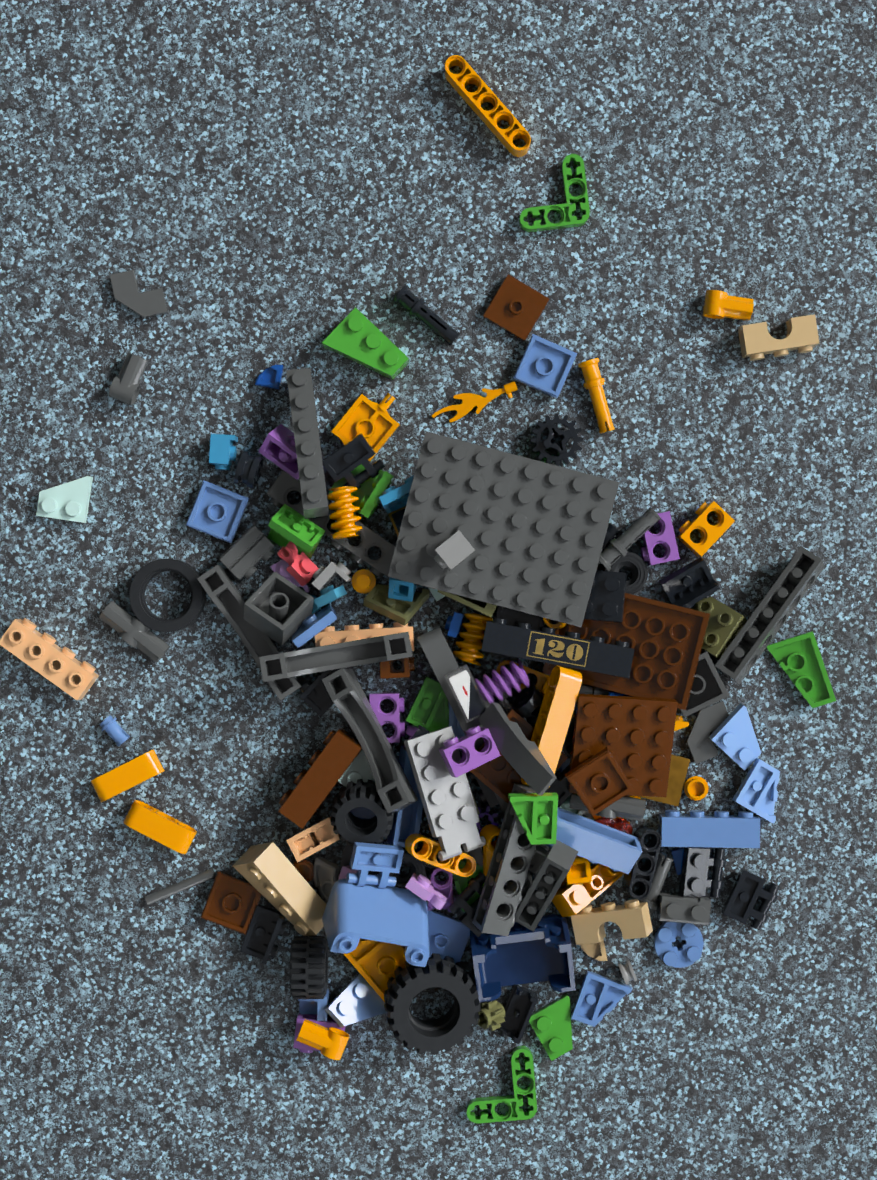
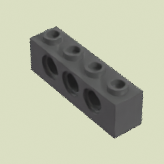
M556 839V844H553L515 913V922L534 932L568 874L579 851Z

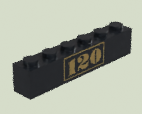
M494 617L492 622H486L481 651L624 678L630 677L635 649L629 648L628 642L615 640L614 645L604 643L605 638L590 636V640L580 639L579 633L566 631L565 636L555 634L556 629L541 626V631L531 630V624L517 622L515 627L506 625L507 620Z

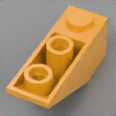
M599 863L591 866L592 883L572 884L559 888L552 902L562 917L576 915L622 877L624 873L620 871L615 872Z

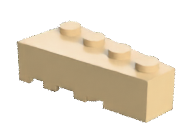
M274 842L251 846L233 865L254 888L294 925L295 930L303 936L317 935L324 927L322 917L327 904Z

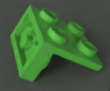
M361 464L352 470L351 473L356 476L365 468ZM380 470L375 478L370 477L361 484V488L352 492L351 496H356L359 499L352 503V505L360 507V510L356 512L370 519L380 503L379 497L383 495L382 492L390 487L394 476ZM344 477L333 484L332 488L341 487L347 483V480Z
M286 504L280 508L268 524L271 528L268 534L270 540L281 547H285L291 541L297 546L298 554L304 552L310 559L325 533L324 529L309 519H305L303 515Z

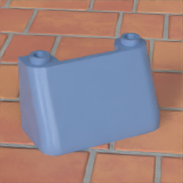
M346 878L334 883L322 917L330 952L350 953L356 949L361 938L406 946L404 951L406 961L414 966H426L430 953L428 905L426 901L409 889L386 886L384 889L377 888L376 885L367 884L361 887L356 886L355 883H347Z

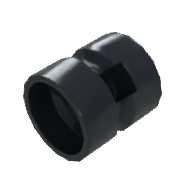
M530 685L529 688H524L516 696L512 704V709L522 718H526L527 722L534 728L544 694L536 686Z

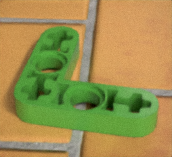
M567 155L562 162L565 204L530 207L523 210L519 218V224L526 232L579 227L587 222L590 210L584 161L579 155ZM570 161H574L575 165H579L575 171L576 178L567 180V178L572 177L571 168L566 166L569 165ZM573 184L580 185L582 187V194L577 197L572 196L569 193V187ZM570 202H580V212L585 213V215H582L581 220H577L576 216H572L575 213L576 205L575 203L570 204ZM540 212H544L543 221L545 225H541V220H535L532 226H529L528 222H524L528 214H532V218H540ZM549 212H559L561 220L558 223H551L547 218Z
M517 1046L511 1052L514 1095L481 1097L470 1100L467 1104L466 1113L471 1122L491 1123L527 1120L535 1116L537 1100L532 1052L528 1047ZM521 1052L524 1053L525 1057H529L524 1060L525 1070H520V1061L515 1059L519 1057ZM522 1076H526L531 1080L530 1086L525 1089L517 1085V1080ZM522 1095H527L528 1104L533 1106L529 1107L528 1112H524L523 1108H519L523 1106ZM498 1103H505L509 1109L507 1113L499 1115L495 1112V1106ZM487 1104H491L492 1115L488 1116V1110L481 1111L480 1116H475V1112H471L476 1105H479L480 1109L484 1110L488 1109Z

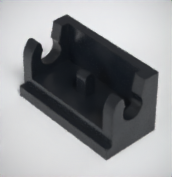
M513 985L504 1007L505 1021L500 1023V1028L496 1029L500 1036H509L514 1043L520 1044L538 1000L537 992L520 985Z

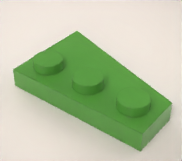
M813 631L767 646L769 652L812 708L836 701Z

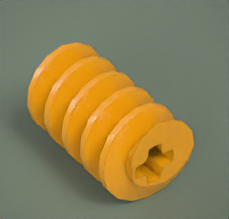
M344 486L329 489V491L333 492L327 495V499L335 502L329 504L328 508L336 511L329 516L330 519L337 520V522L331 524V529L338 530V532L332 534L333 539L360 536L356 535V532L361 530L362 526L355 525V522L359 521L361 517L353 514L360 510V507L352 505L353 502L359 499L356 496H351V493L356 491L357 487Z
M474 612L467 613L464 617L470 622L462 623L461 625L467 632H459L458 634L464 641L456 642L455 644L461 648V651H453V655L460 660L481 666L476 659L483 658L484 655L478 650L482 649L483 643L481 640L484 638L486 622L492 621V618Z

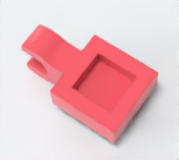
M291 541L277 552L279 557L289 564L286 570L302 587L312 579L314 573L319 569L304 552L298 554L297 546Z

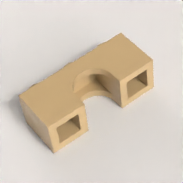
M815 314L790 318L786 322L787 334L784 339L773 338L768 332L767 322L742 325L738 329L742 358L750 357V361L764 359L766 354L774 353V357L789 355L788 351L798 350V353L813 351L812 347L819 344Z
M638 899L625 901L624 905H616L615 902L601 904V907L592 908V905H587L579 913L571 916L576 945L600 942L606 937L605 922L617 924L621 929L623 940L645 938L653 931L648 903H639Z

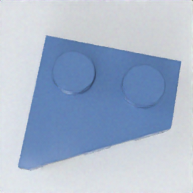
M587 970L571 1013V1019L595 1027L606 1013L611 1012L617 1006L616 1004L632 991V987Z

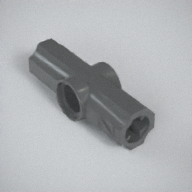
M111 601L99 616L102 621L116 630L126 643L134 648L137 647L156 663L170 648V645L153 633L151 628L145 626L136 616L129 614L114 601Z
M572 793L569 808L588 811L578 794ZM623 796L596 815L614 819L621 817L629 820L643 821L646 800Z

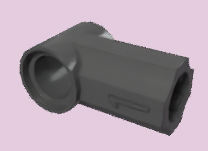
M128 353L119 375L111 383L108 395L133 405L140 391L139 384L148 361Z

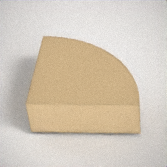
M603 939L598 943L580 944L582 950L591 958L598 961H608Z

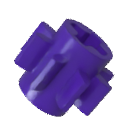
M489 805L483 810L477 806L480 813L478 814L479 818L488 815L490 823L486 822L484 826L488 824L499 826V823L493 820V818L498 816L497 812L491 814ZM477 822L476 825L479 829L478 832L480 835V831L484 826H482L480 822Z

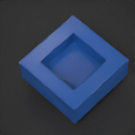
M454 612L453 616H448L445 629L449 630L448 636L458 638L464 614Z

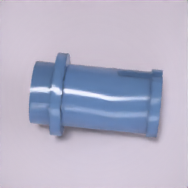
M110 715L99 725L102 727L101 731L105 730L119 747L130 736L116 722L117 718H113Z

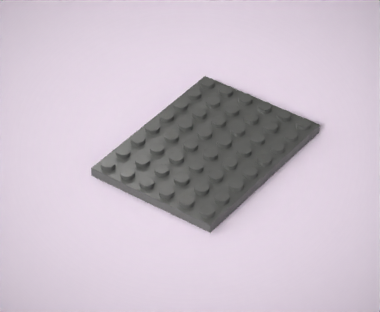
M426 431L388 577L582 627L619 482ZM459 530L475 551L452 570H449L447 567L443 570L434 559L437 555L434 550Z

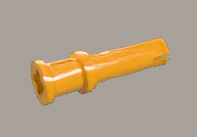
M599 358L579 363L578 367L582 369L585 380L583 386L586 390H589L600 430L599 433L601 434L615 430L602 386L605 379L601 378L598 363L600 361Z

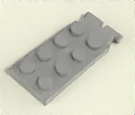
M452 726L404 741L432 837H438L442 850L438 852L440 861L461 855V844L465 852L486 845V839L484 836L479 835L476 823L480 822L466 773L456 778L452 777L439 752V748L444 746V741L455 737ZM455 749L452 753L454 762L461 760L458 749Z

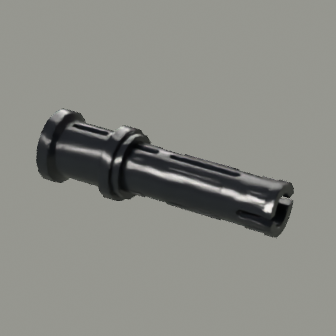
M404 285L394 297L392 302L395 304L399 303L409 312L408 315L414 318L416 316L450 346L460 335L459 332L425 305L426 302L423 298L419 299L409 290L408 285Z

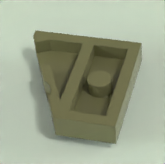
M377 584L364 598L363 605L405 626L430 596V590L422 589V593L415 592L413 601L410 602L388 598L389 585Z

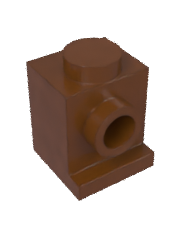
M414 657L380 662V678L410 677V672L415 671ZM396 660L401 661L402 668L395 669L393 662Z

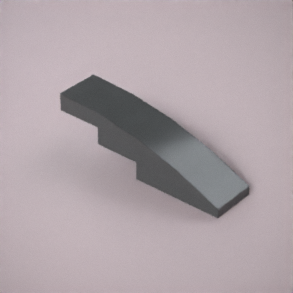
M492 702L478 719L483 727L489 729L498 750L524 781L538 795L542 796L555 781V774L536 743L527 740L516 722L509 721L500 704Z

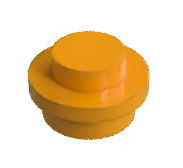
M358 570L352 577V586L359 593H369L376 585V578L369 570Z
M692 776L684 784L686 796L695 801L703 799L709 790L708 783L700 776Z

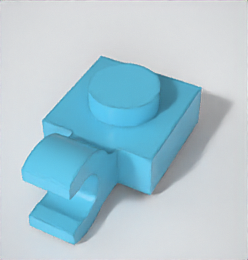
M331 585L320 591V597L310 595L314 598L312 614L318 612L321 607L346 595L347 592L344 586L334 588Z

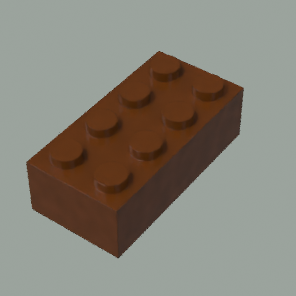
M341 727L337 732L332 730L323 741V744L326 745L324 750L318 749L308 762L311 765L308 771L303 769L293 782L297 787L294 791L289 788L279 801L282 807L278 812L301 829L304 828L362 748L359 741Z

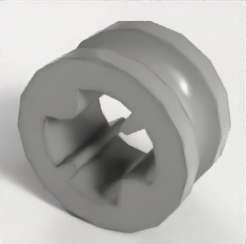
M629 960L624 965L618 964L626 985L629 984L630 980L637 981Z

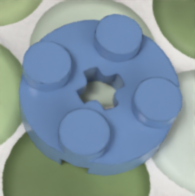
M664 921L660 925L661 927L654 936V948L659 958L666 965L683 968L692 965L701 958L704 942L698 927L691 923ZM680 936L681 940H685V944L680 949L672 946V942L676 941L675 937Z

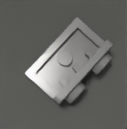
M340 561L338 564L331 562L326 568L321 566L312 577L315 580L312 584L318 590H323L337 574L346 582H350L352 578L349 574L352 571Z

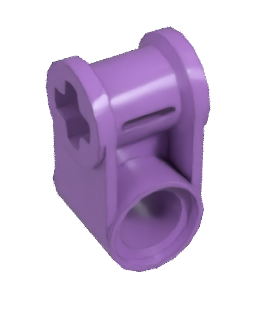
M439 867L432 868L430 885L434 887L435 891L447 897L446 903L441 909H448L453 902V873ZM439 871H445L448 874V878L445 881H439L436 879L435 874ZM428 901V911H432L435 907Z

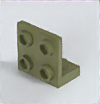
M708 597L697 602L693 610L710 614L702 649L709 652L719 661L748 620L742 614L715 598Z

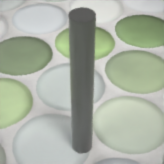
M213 868L149 894L145 896V901L147 905L153 904L216 877Z

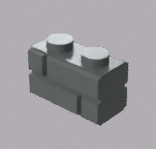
M253 524L219 560L239 580H242L244 577L248 580L258 570L255 566L261 560L267 562L275 554L273 549L276 545Z
M660 892L656 916L660 921L709 925L711 900L707 896L683 897L679 893H672L670 895L669 892Z

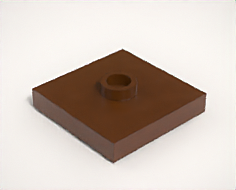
M508 274L483 318L525 342L550 299Z
M607 747L565 774L592 817L634 790Z
M218 871L200 918L246 935L262 894L248 881Z

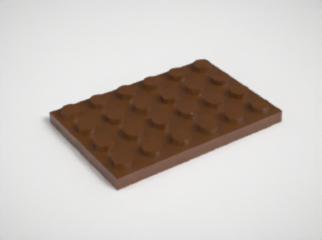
M625 593L623 622L584 619L582 627L567 624L561 629H556L555 634L565 636L566 631L579 633L580 639L590 640V636L605 638L604 643L614 645L615 640L628 642L629 648L635 649L629 678L550 663L544 664L542 673L550 675L555 666L564 667L580 672L583 684L633 697L675 699L678 702L677 708L686 710L710 614Z

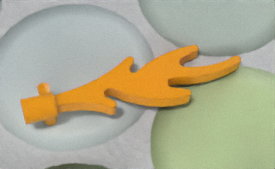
M513 381L503 385L504 388L501 389L482 388V391L487 394L486 397L473 393L454 395L453 398L461 399L462 404L442 408L435 412L432 417L435 418L446 411L456 410L457 415L449 420V422H454L468 414L474 406L478 407L476 414H479L491 400L505 392L508 399L512 398V392L518 390L517 385Z

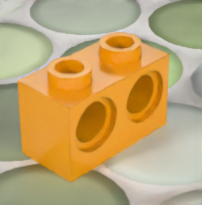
M715 501L709 504L704 502L695 511L697 514L696 518L692 522L687 520L678 529L681 533L677 538L697 557H702L735 522ZM709 512H714L718 516V522L714 526L707 522ZM692 530H698L701 533L699 543L691 541L690 533Z

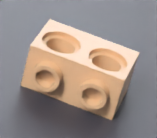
M331 816L286 840L297 862L340 840V834H335L333 831L334 826H331Z

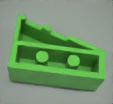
M356 307L322 342L324 348L332 350L392 380L409 363V358Z

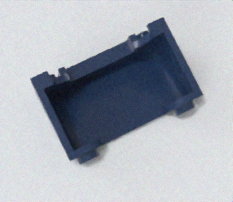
M558 914L544 915L534 932L514 922L508 936L482 933L477 937L470 930L475 981L480 1002L496 1000L502 993V986L549 981L554 991L564 993L576 990L572 946L565 917Z

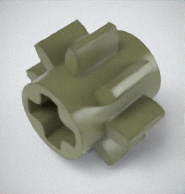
M497 1000L480 1002L478 1025L484 1028V1030L490 1028L491 1031L500 1028V1023L505 1021V1009L502 1004L497 1002Z

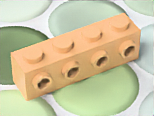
M26 618L23 620L15 619L0 639V645L75 700L83 699L99 677L94 672L96 668L86 661L82 663L74 658L76 654L69 648H60L55 644L56 639L45 632L43 634L35 629L37 626Z
M394 622L393 627L384 628L383 623L369 624V629H359V625H346L345 630L335 631V626H329L315 635V647L409 631L412 651H415L413 626H408V623L404 626L398 622Z

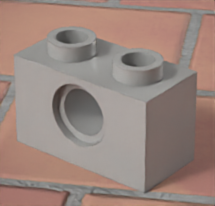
M458 530L434 550L437 554L434 559L443 570L446 567L452 570L472 554L475 549Z

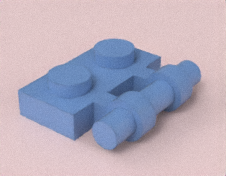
M354 842L350 867L358 871L356 873H347L346 882L355 883L356 886L364 887L365 884L376 885L377 888L384 889L386 886L395 887L396 877H391L389 874L400 872L404 849L402 846ZM368 871L379 872L377 875H368Z

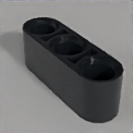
M646 826L639 827L633 835L638 837L642 853L630 873H624L622 881L623 891L638 900L645 899L650 893L662 840L657 831ZM650 833L651 841L644 845V837ZM645 857V865L642 868H638L639 860ZM639 881L640 888L636 892H633V884Z

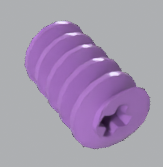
M520 660L519 666L513 661L509 662L510 670L504 665L501 666V674L492 670V679L484 674L483 683L477 678L474 679L484 702L487 700L491 704L494 702V696L502 701L503 692L508 696H512L513 687L518 692H521V683L527 688L530 687L529 678Z

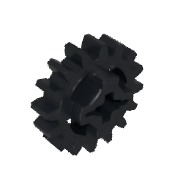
M555 413L553 420L547 415L545 416L546 423L537 422V426L540 429L532 430L531 433L536 435V438L531 439L530 443L536 444L532 452L539 451V461L546 458V463L550 464L551 461H554L555 465L559 466L560 461L568 465L569 457L574 460L577 458L574 451L582 450L577 444L583 442L584 438L577 436L582 429H575L573 427L576 423L575 420L569 423L567 422L568 415H565L563 419H559L558 413ZM555 424L562 425L568 430L562 431ZM546 428L548 437L541 442V434ZM553 433L557 436V438H563V440L560 442V446H558L556 443H551V440L554 438ZM573 438L572 448L567 452L566 443ZM550 449L555 451L558 456L549 455L545 451Z

